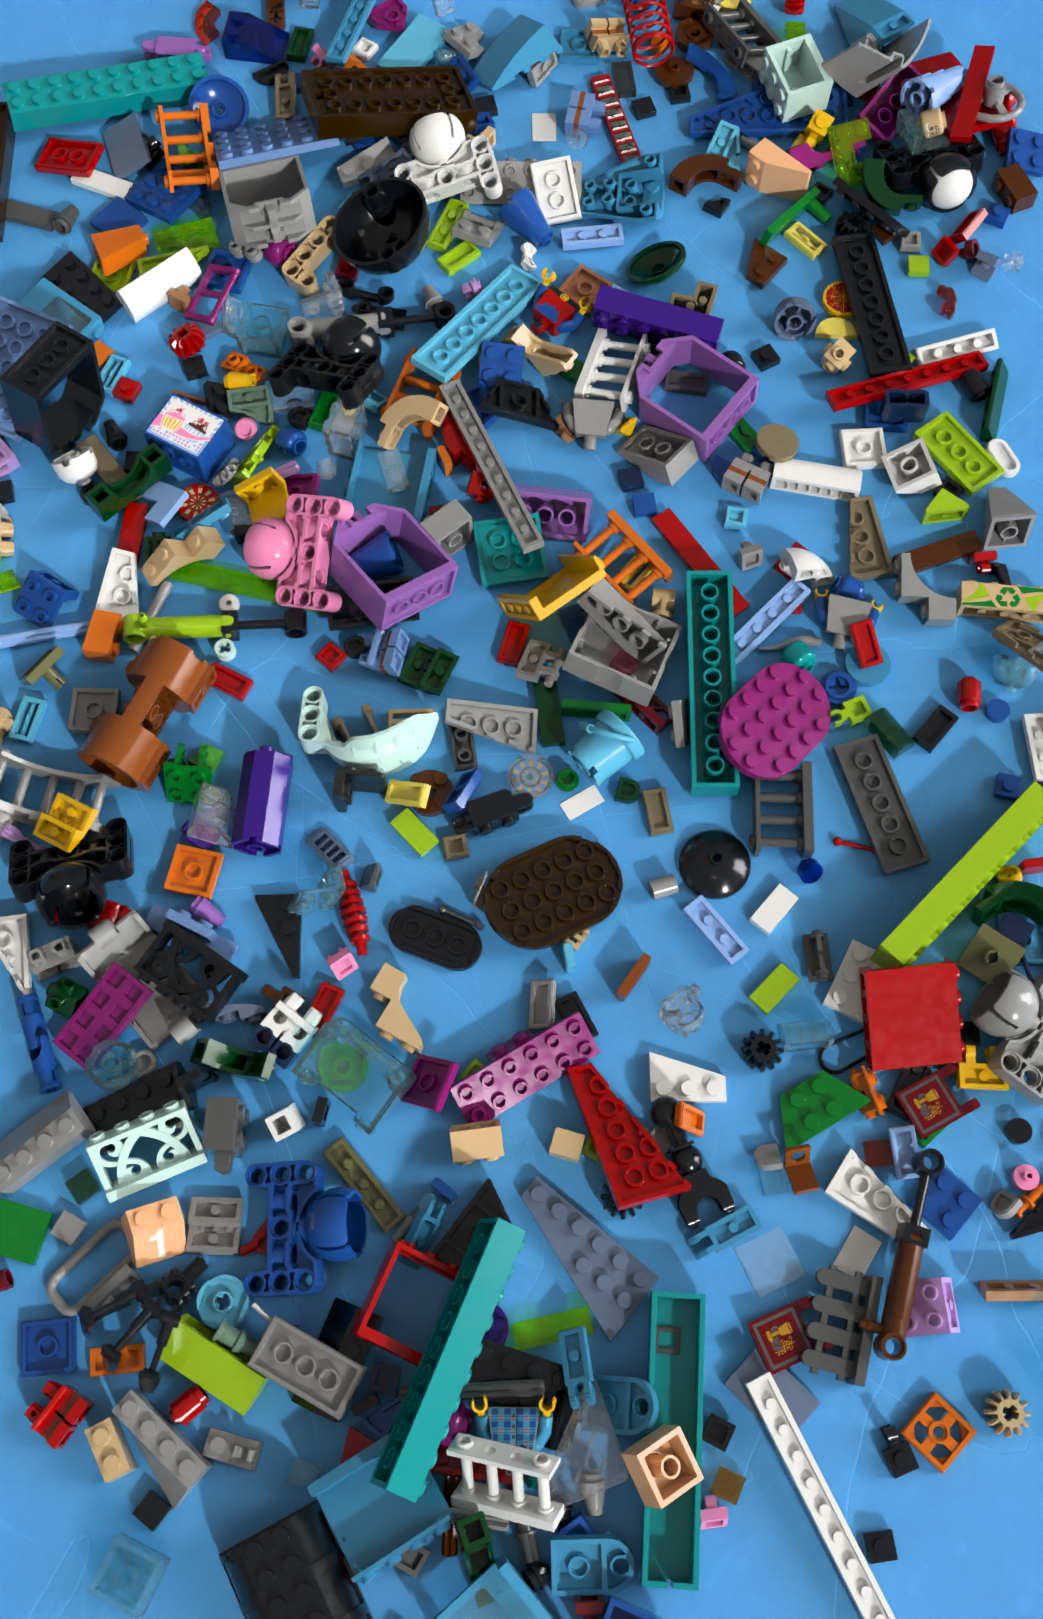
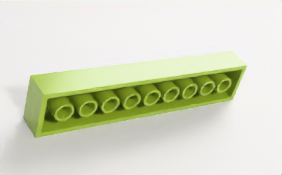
M1034 781L880 944L869 958L873 963H877L881 968L912 965L1037 829L1042 826L1043 787Z

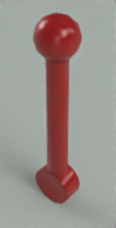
M840 837L833 838L835 846H849L870 851L874 854L872 847L844 841Z

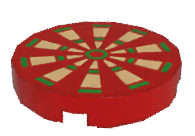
M193 484L186 487L184 490L188 493L189 497L179 508L178 512L183 520L189 521L220 500L217 491L205 484Z

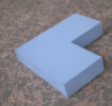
M158 481L142 495L145 500L155 504L144 518L148 523L164 528L189 497L188 493L185 490Z

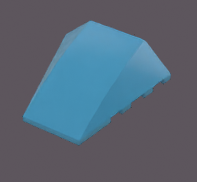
M520 14L497 37L474 68L475 73L481 80L478 85L494 92L515 80V75L519 72L527 73L531 70V65L538 61L542 64L549 60L548 56L555 52L558 55L563 52V49L545 24Z

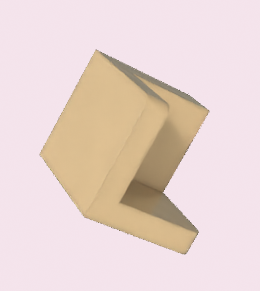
M559 1127L555 1128L549 1155L578 1164L586 1135Z

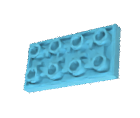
M419 13L376 63V67L426 66L446 42L443 39L444 31L451 28Z

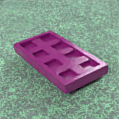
M114 962L52 1043L87 1072L92 1073L154 991L119 963Z

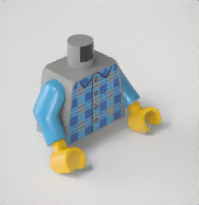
M483 1395L484 1404L476 1406L474 1404V1396L472 1397L471 1407L476 1412L474 1417L479 1438L540 1452L551 1436L553 1414L551 1412L555 1409L557 1403L555 1397H553L552 1406H546L543 1403L544 1395H542L539 1407H488L485 1395ZM505 1469V1475L512 1476L511 1471Z

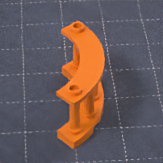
M199 103V108H195L193 111L163 112L162 105H158V110H154L156 124L160 123L167 169V175H164L165 189H170V193H175L174 186L207 184V186H211L212 190H220L218 167L214 160L213 142H208L207 133H211L208 104ZM191 119L201 121L202 132H199V134L166 136L164 121ZM191 143L204 145L205 151H201L202 154L169 156L168 145ZM200 162L207 164V166H204V169L175 171L171 170L170 165Z

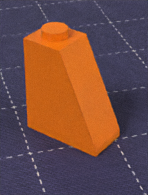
M139 224L90 234L93 250L104 277L113 274L148 254L146 245H149L147 233L142 232Z

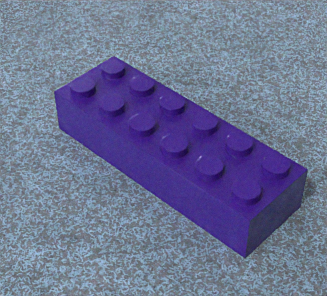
M602 284L593 306L592 327H595L597 330L598 328H604L607 331L616 333L620 337H631L638 342L641 341L644 333L648 336V343L655 344L656 346L662 339L693 335L716 350L724 319Z

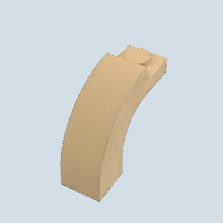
M410 395L399 399L385 411L379 420L386 425L379 434L377 445L393 452L404 430L416 421H427L440 428L449 407L426 395Z

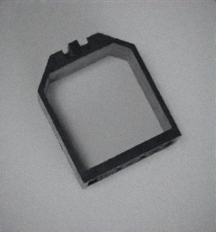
M57 320L0 377V384L16 434L50 454H64L74 449L76 446L75 441L80 439L82 431L85 429L89 432L96 425L106 397L93 340ZM67 376L68 379L61 398L57 402L54 401L43 412L41 402Z

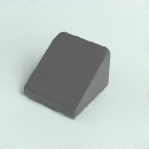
M380 863L370 864L365 867L359 883L360 889L376 892L383 873Z

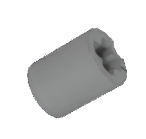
M672 873L648 881L649 891L653 900L679 892L676 879Z

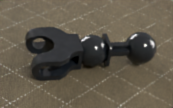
M661 1096L652 1103L650 1117L656 1126L666 1130L673 1149L668 1151L669 1154L672 1153L671 1161L677 1167L676 1170L684 1180L687 1179L692 1185L690 1191L678 1195L677 1207L685 1225L690 1230H693L700 1224L697 1205L702 1198L709 1197L714 1199L720 1211L726 1214L735 1211V1204L727 1184L720 1179L711 1177L706 1167L702 1168V1154L698 1148L691 1145L694 1143V1140L687 1142L682 1129L674 1125L675 1105L679 1102L673 1097Z

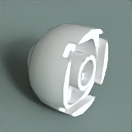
M91 446L80 447L81 452L71 450L54 459V463H51V466L58 478L68 484L78 483L79 486L88 484L91 481L90 477L97 470V458Z

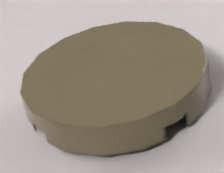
M772 423L763 426L759 430L755 439V446L763 457L765 455L772 462L783 463L790 461L796 455L799 448V439L789 427Z

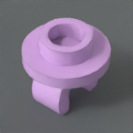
M471 278V283H465L461 286L467 300L475 298L483 290L480 280L476 281L475 278Z

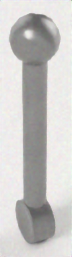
M442 904L438 907L439 913L451 915L480 931L485 927L480 922H475L447 909L446 905Z

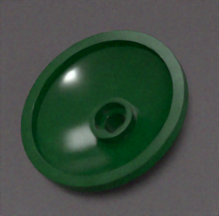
M663 241L648 246L637 253L627 265L626 274L628 279L632 283L642 286L662 283L671 278L682 267L686 259V250L677 241Z

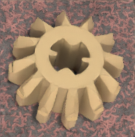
M1003 1388L1001 1394L998 1391H993V1399H985V1403L990 1406V1409H983L982 1411L983 1414L990 1415L991 1417L986 1421L987 1426L995 1425L994 1433L1000 1435L1003 1432L1006 1438H1011L1013 1433L1017 1436L1022 1435L1021 1427L1028 1428L1030 1426L1024 1420V1417H1031L1032 1415L1031 1412L1024 1411L1023 1409L1028 1405L1027 1400L1019 1401L1020 1393L1013 1392L1011 1394L1007 1388ZM1003 1408L1010 1409L1008 1411L1011 1412L1010 1418H1004L1006 1414H1003Z

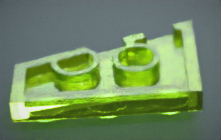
M212 217L152 231L158 253H170L180 251L185 247L191 249L208 245L209 251H212L213 248L221 249Z

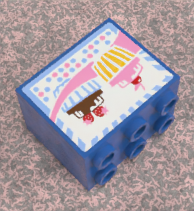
M174 393L171 394L143 431L148 446L152 442L156 443L168 455L172 467L206 484L235 446L228 420L223 415H216L203 405L198 406L188 398L180 397Z

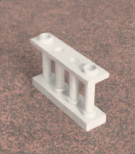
M598 328L574 389L575 398L588 399L599 397L620 400L621 412L626 413L628 405L633 402V391L637 379L636 369L642 362L644 363L645 356L651 352V344L648 343L647 334L643 333L639 344L610 341V338L607 337V329ZM609 349L636 353L634 360L604 356L605 352L609 351ZM603 365L630 368L628 376L598 372L599 368ZM597 381L624 384L622 392L592 388L594 382L596 383Z
M458 1433L446 1450L447 1455L461 1458L462 1480L451 1496L452 1506L474 1512L483 1511L485 1515L551 1532L555 1531L565 1513L563 1503L550 1500L549 1480L561 1462L559 1456L479 1438L469 1434ZM472 1461L486 1465L487 1484L474 1481ZM497 1468L511 1471L513 1491L499 1488ZM523 1474L537 1477L539 1497L524 1493Z

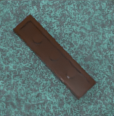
M971 530L904 553H911L914 571L919 573L967 557L974 552H982L984 547L976 531ZM900 554L893 556V563L895 560L898 559Z

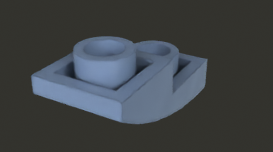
M228 1004L224 1006L215 1020L218 1023L228 1024L236 1021V1017L240 1016L244 1024L256 1025L261 1023L268 1013L263 1006Z

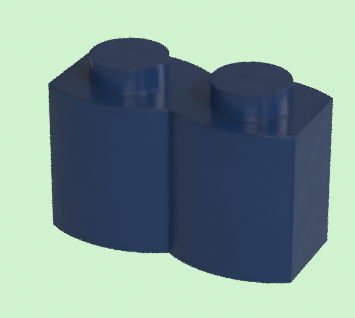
M902 389L886 390L880 404V420L885 422H899L903 420L908 423L924 421L930 405L929 392L921 389L909 391Z

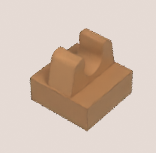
M183 285L178 290L171 288L167 293L171 308L184 314L192 299V296L188 294L191 289Z

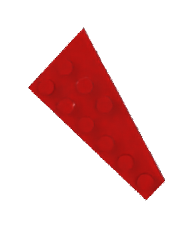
M591 1062L567 1068L566 1075L618 1211L691 1190L692 1185L687 1179L684 1180L676 1170L677 1167L674 1163L664 1156L659 1149L660 1146L635 1116L632 1117L625 1108L624 1102L620 1098L618 1099L609 1089V1084Z

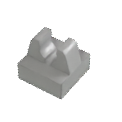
M750 541L740 543L742 549L738 550V562L741 571L763 565V548L760 543L754 545Z

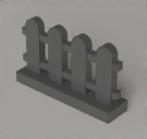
M829 1264L828 1269L821 1268L815 1274L816 1281L824 1285L825 1290L824 1295H815L810 1300L811 1308L814 1311L820 1312L819 1322H810L805 1327L806 1335L811 1339H815L813 1350L805 1349L801 1352L800 1360L803 1365L810 1367L809 1373L818 1374V1370H823L836 1374V1380L844 1382L845 1377H847L846 1384L865 1387L874 1333L859 1327L858 1321L862 1318L876 1322L883 1277L867 1275L863 1279V1273L856 1271L854 1276L838 1272L836 1265ZM833 1288L851 1293L850 1302L832 1298ZM859 1295L861 1296L860 1306L858 1305ZM828 1315L845 1319V1330L827 1325ZM856 1322V1329H855V1333H854V1332H853V1328H854V1323ZM823 1342L840 1346V1357L823 1353ZM851 1349V1357L850 1360H848L849 1351Z

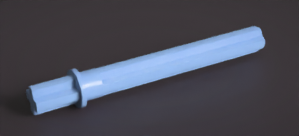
M90 620L0 635V649L83 635L87 633Z

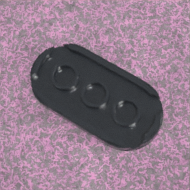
M417 905L407 906V908L397 911L389 922L390 939L398 950L448 970H467L474 966L481 956L482 942L474 927Z

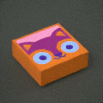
M445 446L436 447L438 462L445 476L453 474L452 460Z

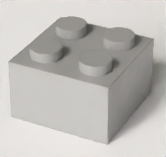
M456 499L450 503H445L440 510L433 515H428L420 523L450 557L474 541L472 516Z

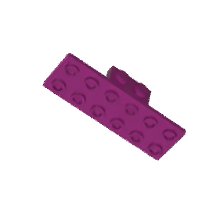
M575 1011L537 1035H534L529 1029L526 1031L522 1030L515 1033L512 1039L506 1043L495 1045L491 1048V1052L486 1054L490 1063L452 1085L450 1092L467 1123L491 1120L565 1075L567 1068L581 1065L600 1053V1050L580 1012Z

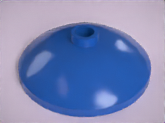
M210 75L198 81L193 87L189 96V111L199 108V103L208 104L211 133H207L208 136L211 137L219 131L233 132L236 128L245 126L249 116V102L245 91L236 81L223 75ZM221 108L223 112L221 114L216 113V109ZM192 119L196 127L202 132L201 121Z

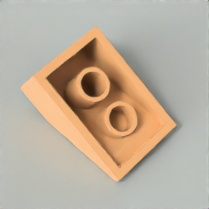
M764 138L749 151L744 181L758 192L799 201L807 193L812 171L770 140Z

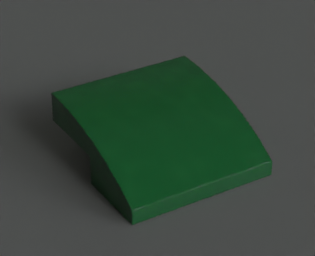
M417 641L400 673V677H398V682L416 690L440 696L459 660V656L440 647L436 650Z

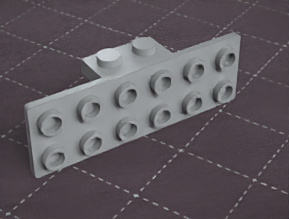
M514 158L496 161L503 186L502 195L497 199H489L481 185L461 192L460 201L469 204H509L512 201L510 196L522 188L530 189L536 198L530 163L539 161L534 158H528L525 161H517ZM571 161L580 205L581 161Z

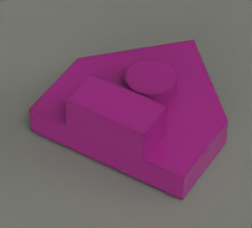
M386 0L372 9L367 21L377 30L404 32L408 13L407 5L402 0Z

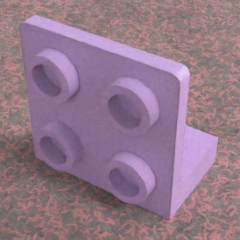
M951 1278L919 1279L917 1281L906 1337L960 1333Z

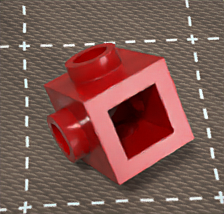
M473 470L465 495L473 497L474 501L480 504L490 503L494 497L482 473Z

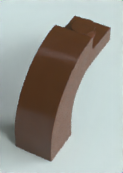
M716 154L695 155L685 159L674 168L670 174L668 189L686 197L697 184L714 182L737 193L741 188L743 173L730 167V159Z

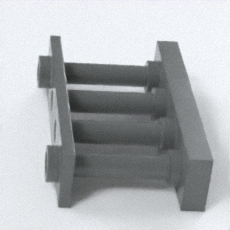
M739 0L736 11L720 13L711 3H707L702 22L740 68H744L748 56L762 55L765 52V47L783 42L747 0ZM727 20H736L737 23L728 24ZM745 31L748 35L739 36L736 32ZM746 43H755L757 46L748 47Z
M802 761L800 768L796 769L795 772H789L775 779V781H795L796 784H799V791H796V794L760 793V780L767 779L748 777V782H752L753 834L749 836V849H753V857L759 856L761 847H789L801 850V858L810 859L814 853L812 762ZM760 802L796 803L800 808V814L797 813L796 816L761 815ZM761 824L796 825L797 828H800V836H797V838L761 837Z

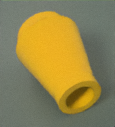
M230 371L228 374H225L223 383L226 390L253 387L257 385V378L254 373Z

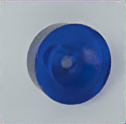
M813 858L803 859L797 867V875L807 884L819 880L823 873V868Z

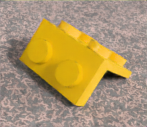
M271 466L234 486L235 493L248 504L252 525H254L255 521L264 517H278L281 519L286 517V502L289 497L286 482Z

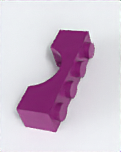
M856 121L833 130L831 143L823 153L813 150L808 143L797 145L785 150V152L808 169L813 168V171L825 167L824 163L829 160L831 164L842 160L841 155L847 153L850 156L859 153V148L865 146L866 143L860 122Z

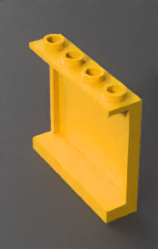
M559 554L558 558L564 567L562 570L525 595L502 593L497 597V600L507 617L541 621L605 577L607 574L604 571V563L596 555Z

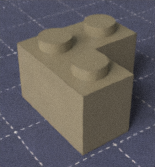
M698 280L693 297L672 292L669 304L712 316L719 285Z

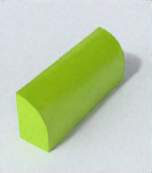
M188 1313L184 1314L181 1317L178 1328L173 1327L167 1346L163 1348L160 1359L244 1416L260 1396L269 1378L247 1366L250 1357L240 1351L238 1353L231 1352L230 1347L218 1340L212 1341L211 1338L215 1331Z

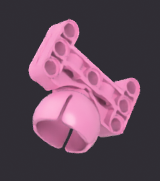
M292 494L286 502L285 520L278 517H264L255 521L254 525L248 529L243 548L245 562L250 565L248 567L249 570L257 577L266 580H278L275 599L279 605L332 613L337 612L342 606V598L338 593L326 590L334 520H349L353 516L354 507L350 501L336 497Z

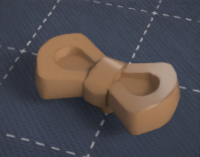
M560 413L555 417L559 425L556 433H561L562 439L566 443H571L575 440V437L569 431L563 418V413Z

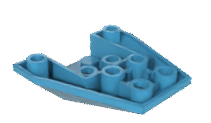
M843 0L834 6L849 47L852 42L871 33L876 39L877 49L880 52L882 45L900 37L920 24L910 14L886 0Z
M662 152L641 155L583 180L581 185V215L633 223L663 218L666 182Z

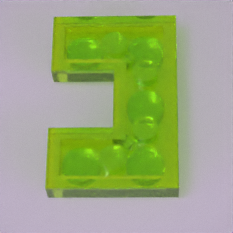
M868 117L827 128L836 177H840L852 187L862 185V163L857 164L853 144L872 138Z

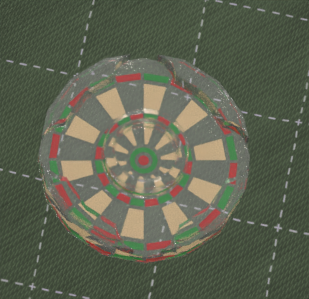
M534 753L522 754L509 765L507 771L508 785L516 795L527 792L532 794L533 799L545 795L552 787L554 779L553 768L541 755Z

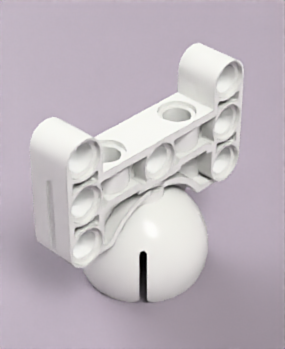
M443 112L422 117L414 124V127L410 130L409 143L416 159L397 165L394 170V176L400 178L407 176L405 179L418 185L424 194L427 204L481 185L489 199H497L502 195V182L494 152L487 137L477 135L466 141L465 130L459 119L453 114L447 116Z

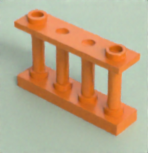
M412 347L410 353L406 354L403 362L404 367L387 404L381 408L380 417L393 403L401 398L410 396L404 394L407 384L435 392V399L446 405L439 391V386L444 383L439 382L435 384L411 376L414 369L417 368L411 364V356L417 352V347ZM461 369L448 382L459 379ZM427 421L411 423L420 427L423 431V439L432 441L438 428L437 426Z
M612 509L606 514L609 522L607 524L608 527L584 547L575 541L573 543L575 549L573 554L589 555L613 533H619L622 537V542L601 559L605 568L627 549L633 548L637 552V557L613 578L608 574L604 578L624 599L635 606L633 599L657 579L660 580L662 578L666 583L673 579V572L627 522ZM647 563L652 568L651 573L626 594L618 584L640 565Z

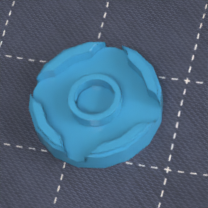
M854 647L850 648L844 660V669L853 677L856 684L870 687L874 686V684H880L885 680L890 671L891 662L889 655L882 647H880L884 662L864 669L859 668Z

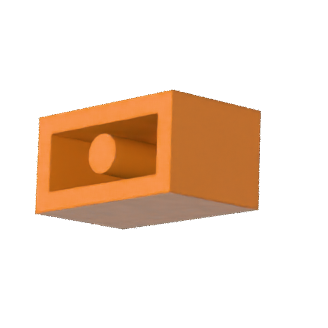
M94 609L81 649L87 660L114 664L116 656L120 654V642L123 636V618L121 614Z

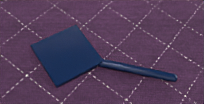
M1007 911L996 931L1024 948L1036 926ZM1024 954L1021 958L1027 978L1034 983Z

